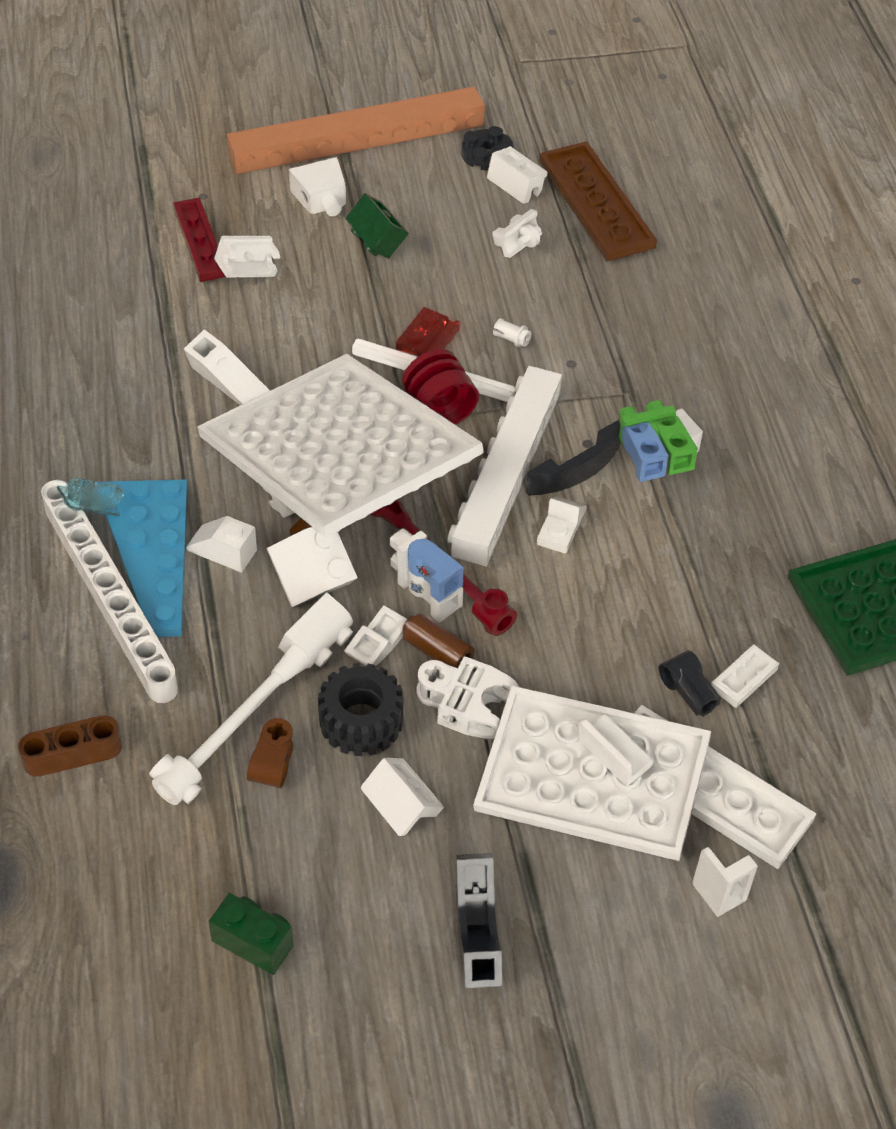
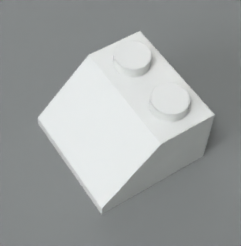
M310 527L267 548L291 607L315 599L326 592L329 593L349 585L357 579L338 532L324 537L316 529Z

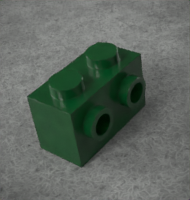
M364 193L345 218L352 226L351 232L366 243L364 245L365 249L374 256L380 254L389 259L409 234L382 201Z
M229 892L208 921L212 942L272 975L276 973L293 948V934L290 923L277 913L270 915L259 909L253 900L245 896L239 898Z

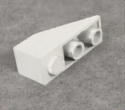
M205 329L184 348L191 367L239 405L245 404L270 391L222 342Z

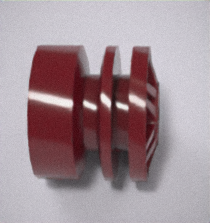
M436 349L423 353L414 359L404 371L402 387L405 392L454 425L466 419L476 408L479 401V391L453 352L446 349Z

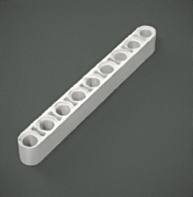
M61 480L49 481L41 490L48 519L147 694L157 703L170 702L178 693L174 665L69 485Z

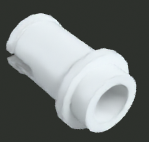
M500 318L494 326L498 331L493 330V335L513 342L515 347H526L531 339V331L525 325L519 327Z

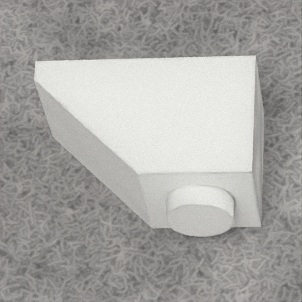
M225 516L203 524L188 543L186 549L189 552L242 573L257 551L255 527Z

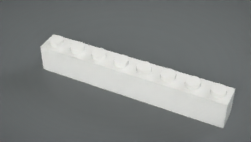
M528 366L524 376L518 377L515 387L516 395L509 397L506 406L507 415L506 417L501 416L498 422V435L496 438L492 437L490 439L487 450L489 455L487 459L482 458L480 462L478 480H472L468 491L469 500L467 503L462 502L458 513L459 522L457 525L453 524L449 531L448 543H452L451 557L487 567L560 396L562 374Z

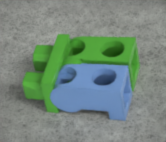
M656 400L646 405L645 412L637 413L632 406L620 409L619 439L632 458L636 467L635 474L639 482L664 477L666 471L668 475H673L695 469L698 448L680 418L676 416V410L673 405L665 407L660 400Z

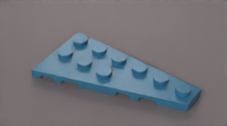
M187 479L94 482L117 550L141 611L157 637L182 636L188 503Z

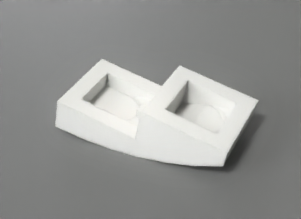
M383 605L369 626L363 625L344 650L345 653L366 666L367 663L374 664L375 666L378 665L403 638L404 632L402 628L407 618Z

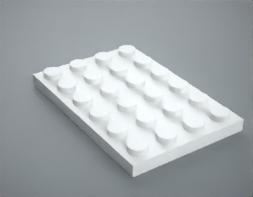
M511 686L473 804L474 811L680 861L711 738V731ZM606 714L653 760L652 767L626 787L580 742L579 722L584 718L590 724H593Z

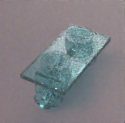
M76 477L68 481L67 487L60 485L56 487L63 497L65 505L74 511L82 510L99 515L120 516L115 506L118 501L123 499L124 490L119 485L102 482L98 485L96 481Z

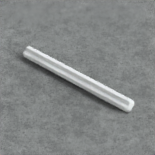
M356 339L352 346V353L356 356L404 371L418 357L362 339ZM465 371L478 389L479 394L508 402L510 396H515V387L513 385Z

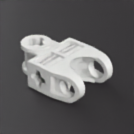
M464 656L458 669L438 660H430L423 663L418 670L419 683L416 694L423 704L438 708L437 724L466 735L493 739L495 738L500 719L492 714L485 704L490 702H506L511 686H519L513 678L495 667Z

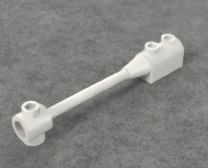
M326 592L285 633L278 647L285 654L278 664L275 665L271 675L188 760L182 756L172 758L169 754H166L153 767L149 775L153 778L152 785L156 792L173 805H178L182 800L187 804L191 803L202 790L198 785L202 779L198 768L280 684L285 683L304 669L310 668L314 663L321 668L333 654L329 648L335 642L342 646L353 634V631L349 628L353 624L350 613Z

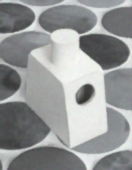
M337 157L289 169L290 191L309 213L316 214L326 211L329 216H336L340 213L342 206L346 204V186Z

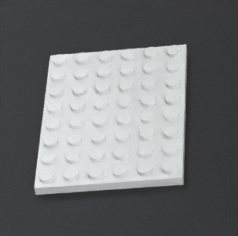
M348 354L197 426L201 438L324 537L339 532L342 528L353 522L365 518L368 514L393 503L398 498L412 491L418 490L421 486L444 476L447 472L470 462L475 457L484 453L482 442Z

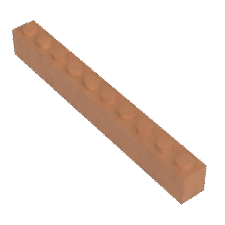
M474 86L226 134L228 155L235 173L240 174L484 126L485 104Z

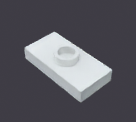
M753 644L712 681L711 685L723 699L737 708L778 670L779 663Z

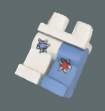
M401 529L391 536L390 546L397 551L390 559L391 566L397 571L398 584L403 589L409 587V591L413 595L424 598L430 604L431 616L439 623L463 606L462 565L436 544L427 540V535L422 531L411 535L407 530Z

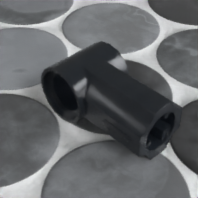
M687 650L659 664L658 671L664 685L670 690L676 689L696 716L701 715L703 717L711 713L720 704V695L702 674L701 663L692 651Z

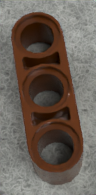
M107 715L31 732L24 735L18 743V751L23 768L26 773L35 777L109 760L116 757L122 749L118 723L113 717Z

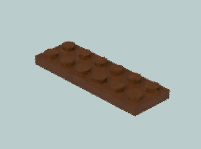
M587 141L540 153V164L548 172L547 174L606 261L656 248L657 239Z

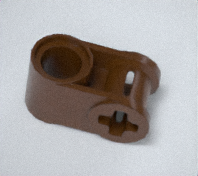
M282 718L270 719L262 727L256 749L253 751L248 765L247 781L277 788L283 787L293 752V729L287 720Z

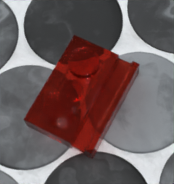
M423 307L396 341V350L419 357L421 354L431 350L445 349L460 330V321H450L448 316Z

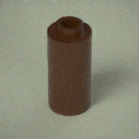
M419 613L416 616L411 615L403 625V639L433 660L441 661L458 669L464 656L471 659L474 656V647L423 613Z

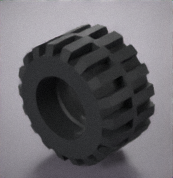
M353 663L352 668H347L345 665L339 668L338 674L332 672L328 675V682L323 681L321 692L318 693L319 725L325 739L329 738V744L333 748L340 746L342 753L348 754L349 751H353L354 756H362V752H368L370 756L376 754V749L378 748L383 751L389 748V741L395 742L398 738V732H401L403 727L404 697L402 687L397 685V679L394 675L388 676V670L382 667L377 670L374 664L367 663L366 667H362L360 663ZM356 704H366L376 708L375 711L364 715H357L346 711L347 708Z

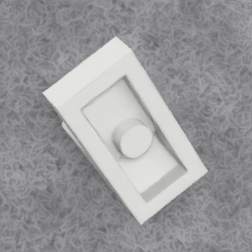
M561 497L550 498L548 515L538 535L537 545L566 554L586 511V505Z

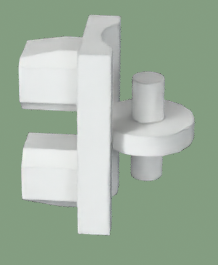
M530 209L523 215L517 214L511 218L510 225L506 228L499 227L493 231L494 243L496 246L502 247L504 257L511 258L524 247L533 248L539 244L542 232L537 224V210Z

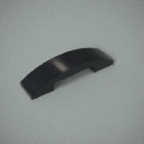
M619 420L598 431L596 445L565 463L558 465L552 459H549L528 471L525 492L529 496L559 492L576 486L597 474L611 461L621 444L619 439Z

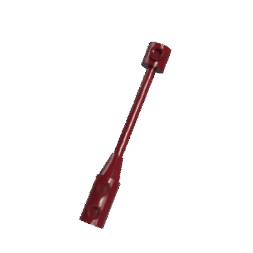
M399 499L370 513L371 516L381 517L399 530H407L411 535L421 531L411 522V518ZM463 573V591L475 602L471 612L484 625L485 631L494 636H499L508 631L517 619V612L508 604L507 594L500 589H490L483 593Z

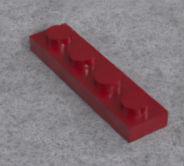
M200 197L173 202L174 212L199 281L204 282L226 277L214 259L218 245Z

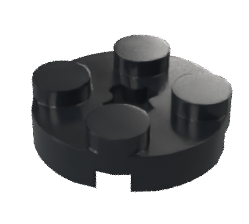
M492 126L489 129L468 131L463 136L461 155L469 166L473 167L474 163L480 165L481 170L488 171L492 153L510 146L513 148V142L503 133V129L497 126Z

